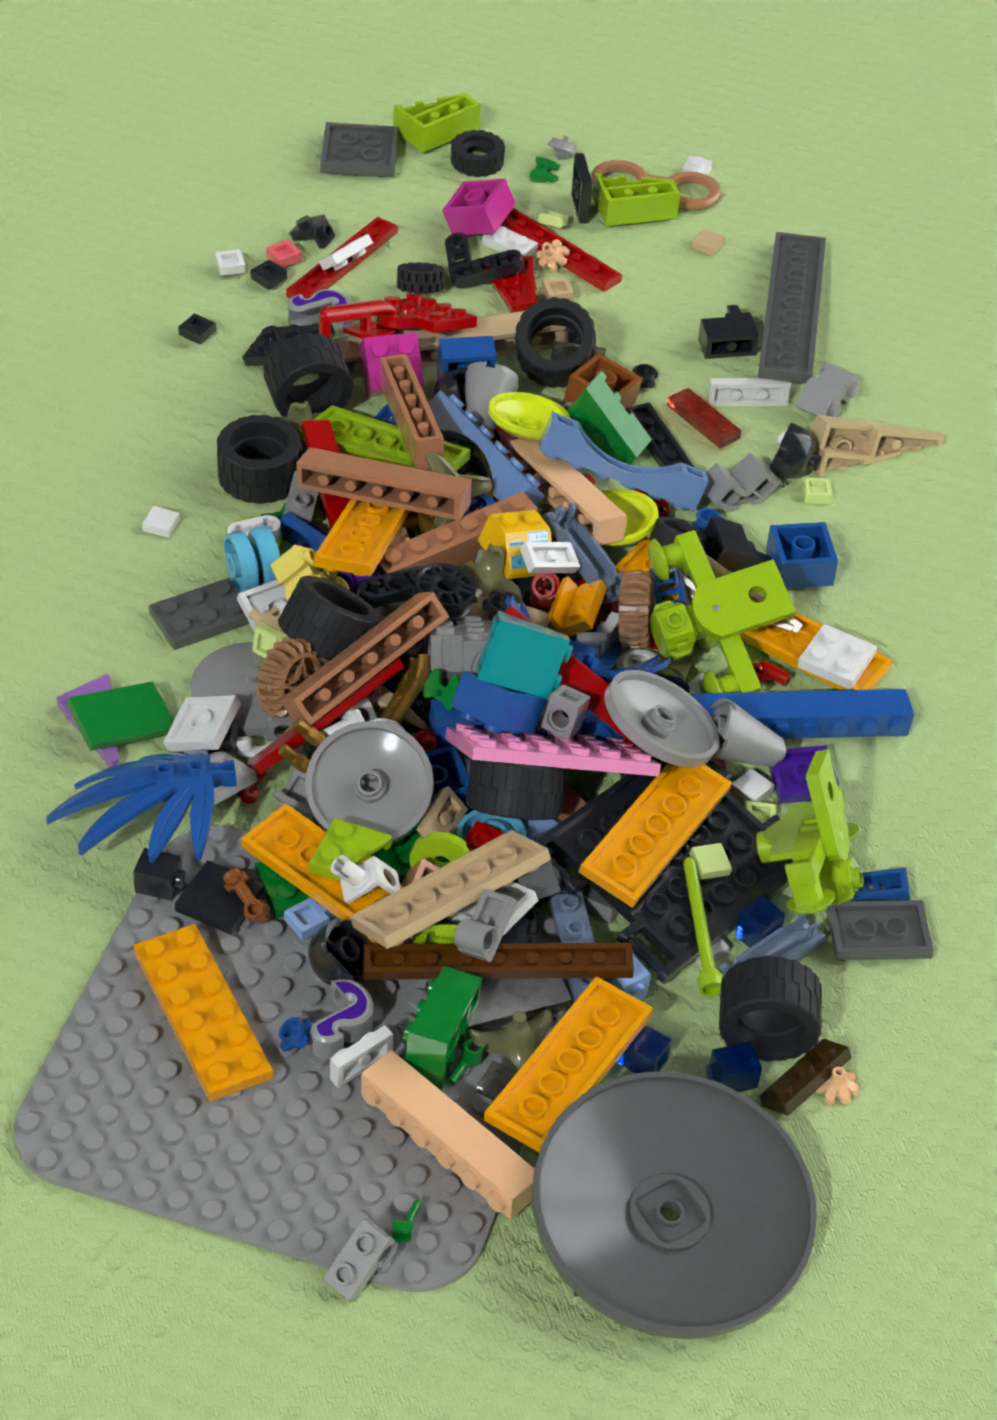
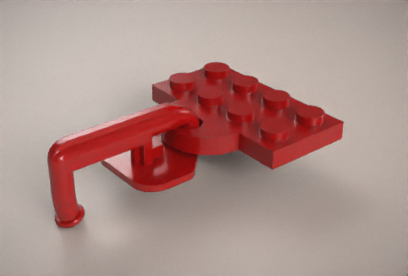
M407 294L406 298L402 299L396 296H388L384 298V301L371 300L326 306L319 313V334L330 338L331 323L359 319L360 323L343 326V332L363 339L365 337L395 335L398 328H420L431 333L477 327V316L468 314L466 309H453L451 304H438L436 299H423L421 294ZM371 316H377V321H371Z

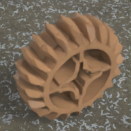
M642 570L625 571L621 578L618 603V633L620 643L624 648H648L651 644L652 633L649 621L655 607L654 580L650 572H643Z
M283 638L281 642L274 643L273 649H267L266 659H261L262 666L257 671L259 678L254 683L258 686L255 695L259 697L258 705L262 706L263 711L268 713V715L291 718L280 702V699L325 665L321 661L322 657L318 656L317 652H311L310 643L300 638Z

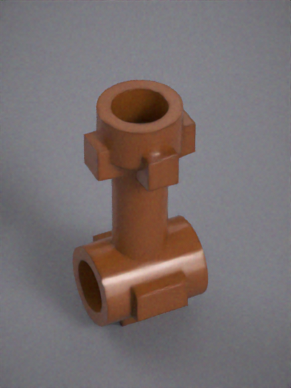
M239 868L231 869L223 876V881L225 882L223 886L229 893L235 891L245 905V913L243 915L250 923L255 922L263 925L270 918L271 908L264 900L260 901L255 898L246 885L249 877L244 871L241 872Z

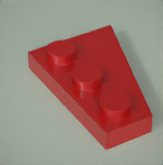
M532 256L523 257L524 268L520 272L490 281L511 313L526 311L529 306L537 303Z

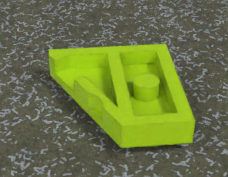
M334 817L309 862V872L340 881V877L331 872V865L335 858L339 859L340 855H344L356 865H360L381 848L384 850L389 849L392 845V835Z

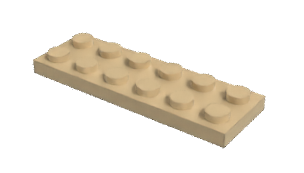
M510 830L350 916L353 928L387 949L399 946L412 935L426 931L434 923L445 917L457 914L460 909L473 902H478L484 889L495 891L509 886L513 880L526 873L536 871L541 865L551 860L549 850L531 839Z

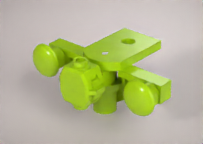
M695 530L677 535L674 543L661 547L657 539H652L648 546V557L657 577L663 581H668L670 572L683 568L685 575H690L696 588L692 605L690 606L679 602L673 603L670 600L655 605L649 622L650 631L659 653L665 657L671 656L677 660L691 655L694 644L701 649H712L719 643L728 664L726 668L727 675L716 678L711 670H707L703 676L704 693L760 692L762 686L740 634L793 617L796 613L774 559L715 578ZM759 591L764 595L765 600L760 603L753 602L749 598V592Z
M828 749L815 752L806 773L812 802L789 805L785 817L769 826L766 831L758 832L756 838L757 850L762 863L793 860V863L785 864L787 878L793 893V897L787 902V907L790 911L797 914H814L829 906L850 901L854 898L858 888H862L864 884L861 869H855L852 858L848 857L849 842L857 836L859 827L846 821L844 813L845 802L841 786L837 785Z

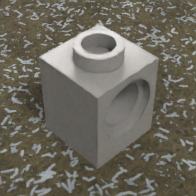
M563 684L551 694L541 727L550 731L556 737L571 739L582 727L591 697ZM562 711L568 715L569 719L563 715Z

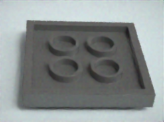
M326 122L320 173L333 175L353 174L355 176L369 175L382 178L394 177L398 126Z

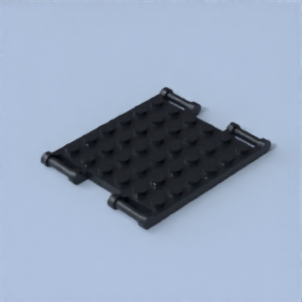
M654 756L651 757L661 764L660 772L668 764ZM711 759L704 764L728 780L732 775L727 769H721ZM627 774L534 842L546 848L550 847L577 873L573 877L550 855L552 865L559 871L561 883L565 886V892L569 895H575L588 883L630 923L618 935L616 940L619 943H632V951L657 973L656 978L665 985L675 974L699 956L683 866L685 858L690 857L689 853L692 847L721 843L732 867L730 875L702 880L699 878L711 946L789 886L785 864H791L793 860L770 863L761 862L757 850V833L766 831L769 826L781 818L778 815H774L766 822L761 823L727 792L634 907H630L579 873L581 864L656 778V776ZM641 933L670 962L666 965L636 936Z

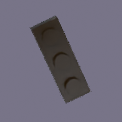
M823 1038L759 1096L762 1107L789 1116L832 1076V1071L835 1067H842L852 1058L849 1047Z

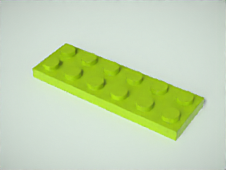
M333 405L314 419L330 420L338 449H342L344 454L415 468L398 426ZM301 429V430H300L301 440H302V441H305L304 436H303V432H302V429ZM443 441L444 459L458 471L471 459L470 449Z

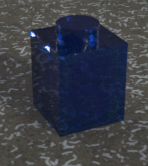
M760 895L739 911L735 937L750 948L780 927H783L785 913Z
M645 1025L619 1057L617 1064L634 1073L660 1072L669 1060L672 1039Z
M750 1041L712 1049L710 1063L706 1065V1074L709 1080L718 1082L737 1092L758 1088L762 1066Z

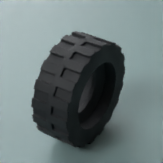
M485 130L464 131L456 135V138H453L451 143V165L461 174L487 177L491 174H496L504 165L505 145L498 135L486 132ZM469 152H483V153H486V154H485V155H473V154H470Z

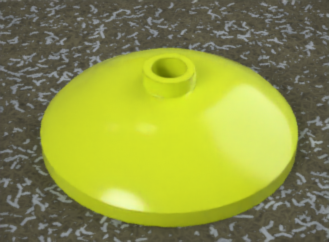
M507 392L498 394L490 400L488 406V413L497 426L514 437L528 441L540 440L552 411L570 418L568 412L556 402L530 393Z
M627 489L602 491L610 501L627 515V525L623 540L601 546L618 547L633 544L654 530L659 514L657 505L650 497Z

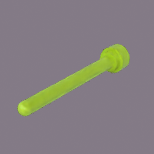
M687 857L683 861L702 966V971L697 979L699 993L705 997H714L721 993V981L724 976L715 968L696 861L692 857Z

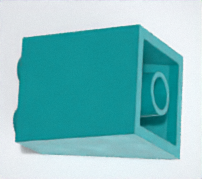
M497 611L476 667L477 679L548 699L550 692L554 693L559 687L562 675H559L558 671L561 663L567 664L573 646L569 645L570 639L567 635Z

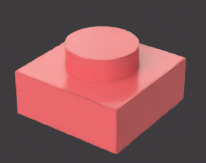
M289 240L266 247V256L282 268L302 261V252Z

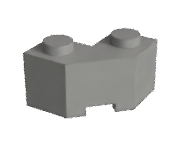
M825 362L820 367L821 374L818 377L812 376L807 381L796 406L814 416L819 414L837 417L842 406L841 400L849 403L850 399L856 396L860 387L858 383L860 379L846 370Z
M749 453L732 472L715 463L706 471L709 482L704 492L715 505L729 513L738 510V505L750 502L752 505L762 503L779 486L781 481L765 462Z

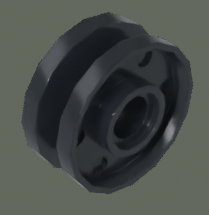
M433 563L424 566L417 572L411 598L417 593L434 592L449 616L445 621H452L454 625L456 621H463L464 616L470 615L477 587L474 579L461 568L446 563Z

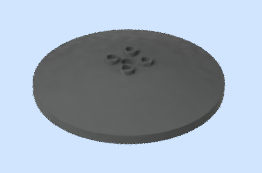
M642 1072L612 1079L594 1087L570 1104L557 1118L541 1146L533 1174L532 1208L534 1221L543 1248L556 1271L566 1284L595 1310L613 1321L647 1334L678 1339L708 1338L742 1329L758 1321L781 1303L793 1289L807 1264L813 1248L817 1222L816 1198L807 1166L799 1150L784 1129L764 1109L734 1089L703 1077L678 1072ZM671 1208L677 1213L678 1219L674 1221L666 1220L662 1217L660 1210Z

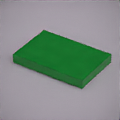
M153 681L69 697L67 701V706L90 751L167 736L174 722Z

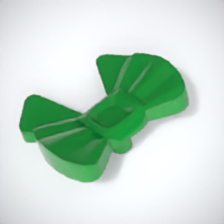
M536 157V168L530 171L529 177L538 183H546L547 181L550 183L557 182L559 177L548 172V169L559 170L560 165L550 159Z
M434 669L429 673V677L426 680L423 696L425 698L434 697L438 701L443 702L447 710H455L456 708L452 707L451 703L461 679L460 675L454 674L445 687L441 685V669Z

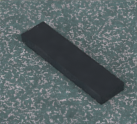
M650 402L625 408L628 414L632 412L652 439L646 448L659 467L677 463H684L694 467Z

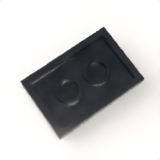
M293 324L283 327L270 325L265 327L242 356L245 366L264 365L267 356L282 341L299 334H318L319 324L307 326ZM331 325V339H332L333 336L336 334V333H335V330H334V328H333V325Z

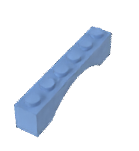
M441 390L433 397L428 404L443 438L448 441L459 440L479 446L489 463L493 479V495L499 501L524 491L536 506L545 497L538 489L540 482L529 472L526 475L522 472L525 467L515 457L510 459L507 456L510 451L497 440L494 443L491 440L494 437L493 433L484 425L479 427L477 425L479 419L470 410L467 409L464 412L462 409L464 403L453 393L449 397Z
M553 411L539 440V450L543 451L542 453L548 458L554 460L561 458L568 461L569 465L576 469H589L594 471V474L601 479L610 480L612 478L619 481L623 487L629 490L637 488L647 492L648 496L652 499H665L670 501L674 507L684 511L687 508L693 511L696 510L709 482L707 472L684 463L651 468L620 462L595 446L584 433L578 421Z

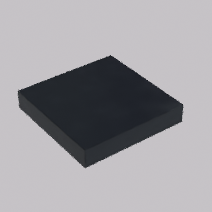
M575 153L571 196L578 222L580 224H588L592 179L584 153Z
M209 860L206 861L174 903L176 912L230 935L235 932L245 918L243 915L245 913L244 903L235 891L229 893L223 886L225 885L223 876L230 869ZM249 878L246 882L255 898L259 899L264 892V883Z

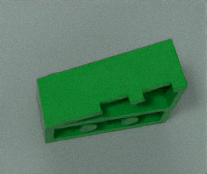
M601 371L567 412L571 419L579 422L584 433L595 446L620 462L631 465L652 439L632 412L628 414L620 403L621 396L618 392H612L604 381L607 378L606 375Z
M443 966L437 978L432 977L427 989L426 1000L420 999L415 1012L416 1019L414 1022L409 1021L403 1035V1041L407 1042L405 1061L441 1091H443L445 1086L446 1064H454L457 1054L453 1053V1050L460 1037H465L479 1003L482 981L481 977Z

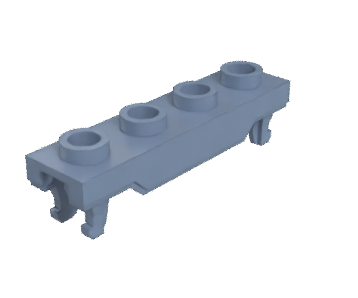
M569 503V508L564 509L562 506H556L555 513L548 512L544 514L542 519L549 526L557 542L572 543L581 566L578 571L588 584L602 580L608 587L602 604L619 601L621 578L624 573L616 575V567L585 524H579L575 519L576 505Z
M578 892L575 895H569L568 893L550 895L549 903L554 920L557 943H595L582 892ZM566 978L570 986L573 1002L579 998L594 978Z
M799 914L796 921L787 927H780L734 958L730 965L724 963L720 966L719 971L725 976V973L730 968H733L735 964L753 957L780 956L798 961L823 944L825 934L818 929L820 924L815 922L809 926V921L805 918L807 915Z

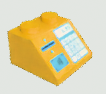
M536 510L490 514L478 538V542L485 551L489 544H493V546L500 547L503 550V575L507 579L531 577L538 574L528 572L520 551V547L525 542H552L551 530Z

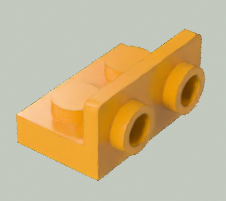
M570 577L563 578L548 615L549 621L560 633L568 637L592 629L608 587L602 580L589 584L584 583L578 587Z

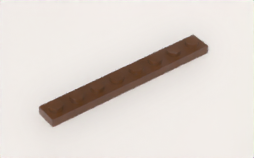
M499 943L491 963L462 954L455 944H400L389 949L380 944H364V980L432 979V977L437 978L443 966L469 973L482 979L595 978L596 976L599 978H633L634 974L632 943Z

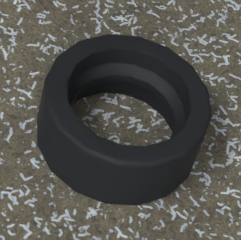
M659 517L650 535V541L655 538L663 547L674 543L677 535L695 530L704 548L707 536L700 529L684 521L669 517Z

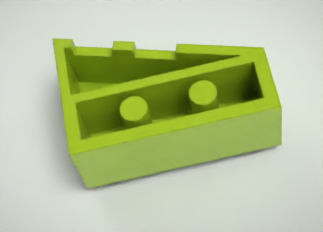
M466 93L437 98V102L424 104L423 100L416 101L415 106L405 108L398 104L394 105L393 126H398V134L424 153L452 141L453 138H456V135L464 131L478 130L480 127L481 104Z
M595 173L593 200L605 226L677 219L680 192L673 179L642 177L641 181L626 180V175H618V179L603 178V173Z

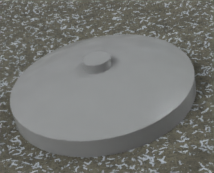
M253 642L237 643L214 651L199 663L191 678V697L236 695L241 705L234 720L239 726L237 736L240 737L265 736L269 718L274 717L263 711V707L258 705L259 697L255 695L258 686L254 683L259 678L257 671L261 669V659L265 658L252 652ZM280 725L274 731L278 733L289 728V726Z
M627 670L618 673L608 685L604 699L609 715L622 733L645 752L669 764L691 768L706 764L719 747V733L714 721L695 698L676 684L649 672Z
M365 721L338 729L318 746L307 768L305 790L311 812L318 824L326 832L335 817L392 835L393 844L408 836L421 823L432 802L434 779L428 756L414 737L391 724Z

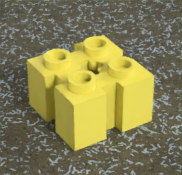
M294 545L270 565L278 583L284 585L287 591L284 594L287 601L299 579L303 576H316L326 579L349 590V585L342 577L337 576L339 571H327L324 568L314 567V555L318 550L314 551L311 548Z

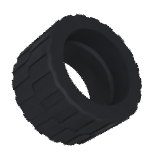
M557 297L542 299L529 306L520 316L519 322H517L515 341L520 368L527 374L529 379L534 380L541 386L544 385L549 388L567 387L570 375L596 355V330L594 329L593 319L590 318L587 310L583 309L577 302ZM564 326L578 334L581 338V346L572 356L566 359L548 360L540 357L532 350L531 340L540 330L546 327Z
M306 333L286 339L273 349L267 356L266 363H264L263 376L274 405L282 417H287L288 410L294 402L301 404L308 401L311 412L314 414L324 412L331 405L344 408L352 396V390L354 389L353 378L340 347L333 339L323 334ZM324 372L319 378L310 383L293 385L299 378L307 374Z
M250 415L238 418L236 421L227 424L220 431V435L217 438L218 478L220 486L224 488V491L232 495L233 498L256 504L272 503L288 496L294 471H297V461L302 457V440L297 429L292 427L287 421L269 415ZM252 458H268V460H250V459H252Z
M303 576L299 579L278 619V624L289 638L306 640V642L310 643L311 652H317L318 656L326 660H332L380 623L381 619L378 612L370 604L350 590L316 576Z
M471 759L466 805L478 812L505 818L522 820L556 819L561 815L566 768Z
M762 956L741 961L725 973L721 981L719 1030L721 1038L729 1048L748 1058L771 1062L797 1058L801 1054L809 1052L818 1043L821 1036L822 985L819 983L818 976L809 967L786 957Z

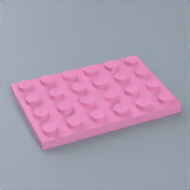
M457 723L456 728L447 727L445 739L472 760L658 777L660 774V763L653 760L650 754L643 753L642 749L635 748L634 744L625 742L623 738L607 737L605 742L596 740V737L593 735L577 734V739L571 738L568 740L556 737L550 731H547V736L536 734V731L534 734L521 732L520 736H515L513 733L505 731L502 734H497L489 730L476 729L475 725L468 723Z

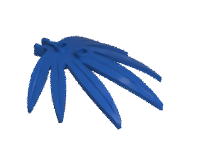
M513 594L511 599L507 595L505 600L507 608L512 605L531 620L525 603L522 601L519 608ZM573 635L569 636V645L573 646L571 654L598 676L614 678L618 673L627 670L654 673L667 667L671 660L669 658L656 664L659 655L630 667L611 670L615 666L622 649L620 641L598 658H594L597 649L575 641Z
M206 750L181 751V753H162L144 756L138 761L118 764L98 771L75 783L76 791L88 783L108 778L80 791L63 802L47 815L46 821L48 825L85 808L132 794L107 810L89 828L78 844V853L81 856L159 802H166L155 821L149 842V862L154 863L177 830L192 801L190 812L192 843L196 859L201 860L212 822L214 788L237 786L234 760L210 763V757Z

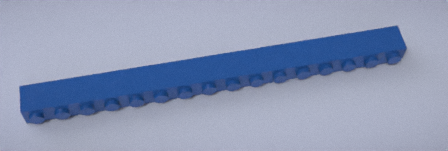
M906 689L690 694L703 706L710 717L715 710L710 707L715 701L720 698L731 700L783 739L908 736L915 715ZM431 700L428 722L430 731L435 733L437 740L435 748L452 745L445 739L447 727L456 728L457 723H468L475 725L476 729L487 730L484 728L485 723L480 720L473 722L460 716L462 711L458 709L449 711L445 708L443 702ZM588 708L581 729L572 737L577 739V734H587L595 736L596 740L605 742L607 737L625 739ZM562 711L563 715L569 719L568 715ZM543 728L540 732L536 731V734L547 736L548 730Z

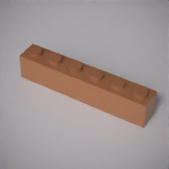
M407 354L380 357L381 388L414 467L431 471L425 456L428 453L434 452L444 458L443 436Z
M311 447L297 461V488L454 520H460L471 505L472 479Z
M524 491L463 516L460 520H454L387 549L376 569L382 574H387L414 566L424 567L433 563H446L458 567L461 564L475 560L479 549L483 548L478 542V538L490 514L536 510L538 512V508ZM389 584V586L394 589H402V587L398 585Z
M434 592L417 593L282 697L280 702L293 721L301 718L308 725H312L448 619L447 612Z

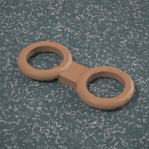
M625 160L602 162L591 172L593 186L595 173H603L604 175L611 171H624L635 176L638 181H641L642 177L673 179L676 186L681 183L690 182L706 187L710 194L704 198L689 199L680 196L679 207L687 210L709 208L716 204L721 196L718 183L708 175L699 172L685 171L675 173L670 177L646 174L642 167Z

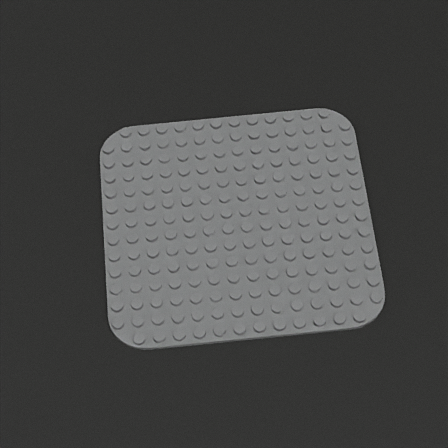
M219 825L210 827L201 860H197L195 857L191 831L176 837L165 846L162 852L181 856L182 870L186 871L183 888L181 890L177 889L172 901L136 893L17 1112L14 1123V1139L21 1160L35 1175L54 1185L330 1269L362 1219H369L392 1237L393 1219L405 1220L414 1200H420L422 1206L413 1224L411 1241L407 1243L397 1242L398 1249L394 1257L385 1267L379 1270L376 1269L369 1282L408 1292L431 1291L456 1282L468 1273L478 1261L497 1212L489 1206L487 1200L476 1190L468 1189L461 1178L450 1168L442 1167L436 1157L425 1147L421 1148L416 1145L405 1130L400 1126H394L388 1120L386 1114L379 1108L369 1105L364 1100L361 1094V1074L337 1088L330 1080V1059L316 1057L311 1051V1029L309 1031V1043L304 1048H291L287 1052L280 1048L282 1040L279 1037V1029L289 1018L298 1017L301 1021L308 1018L314 1023L339 1009L331 998V985L318 978L310 965L308 947L312 936L301 940L284 920V916L276 918L265 892L262 893L258 900H264L271 908L269 920L262 925L255 922L250 923L245 917L232 935L176 912L174 903L207 860L230 870L239 868L249 878L257 881L259 879L255 872V863L260 862V860L241 847V838L248 833L245 831ZM540 914V919L537 921L539 932L533 936V943H557L554 920ZM445 919L434 923L435 925H456ZM196 924L273 1069L272 1080L211 1102L208 1101L133 951L134 944ZM566 978L562 979L572 1000L524 1012L527 1022L541 1011L547 1009L551 1011L553 1016L549 1030L536 1046V1049L574 1004ZM363 979L358 983L368 991L374 1002L371 1032L385 1025L393 1033V1051L405 1061L407 1042L403 1041L404 1031L409 1021L414 1022L416 1019L415 1012L420 999L426 1000L428 982L431 979ZM513 1015L468 1027L465 1037H460L453 1050V1053L457 1054L454 1064H446L445 1086L442 1092L519 1155L523 1146L522 1142L484 1121V1112L516 1074L507 1057L503 1054L483 1051L482 1059L478 1066L468 1067L455 1085L448 1082V1079L461 1061L463 1044L468 1040V1030L472 1028L489 1032L505 1028L513 1020ZM344 1043V1048L347 1049L355 1043ZM471 1044V1049H470L471 1051H478V1050H479L478 1048H476L474 1045Z

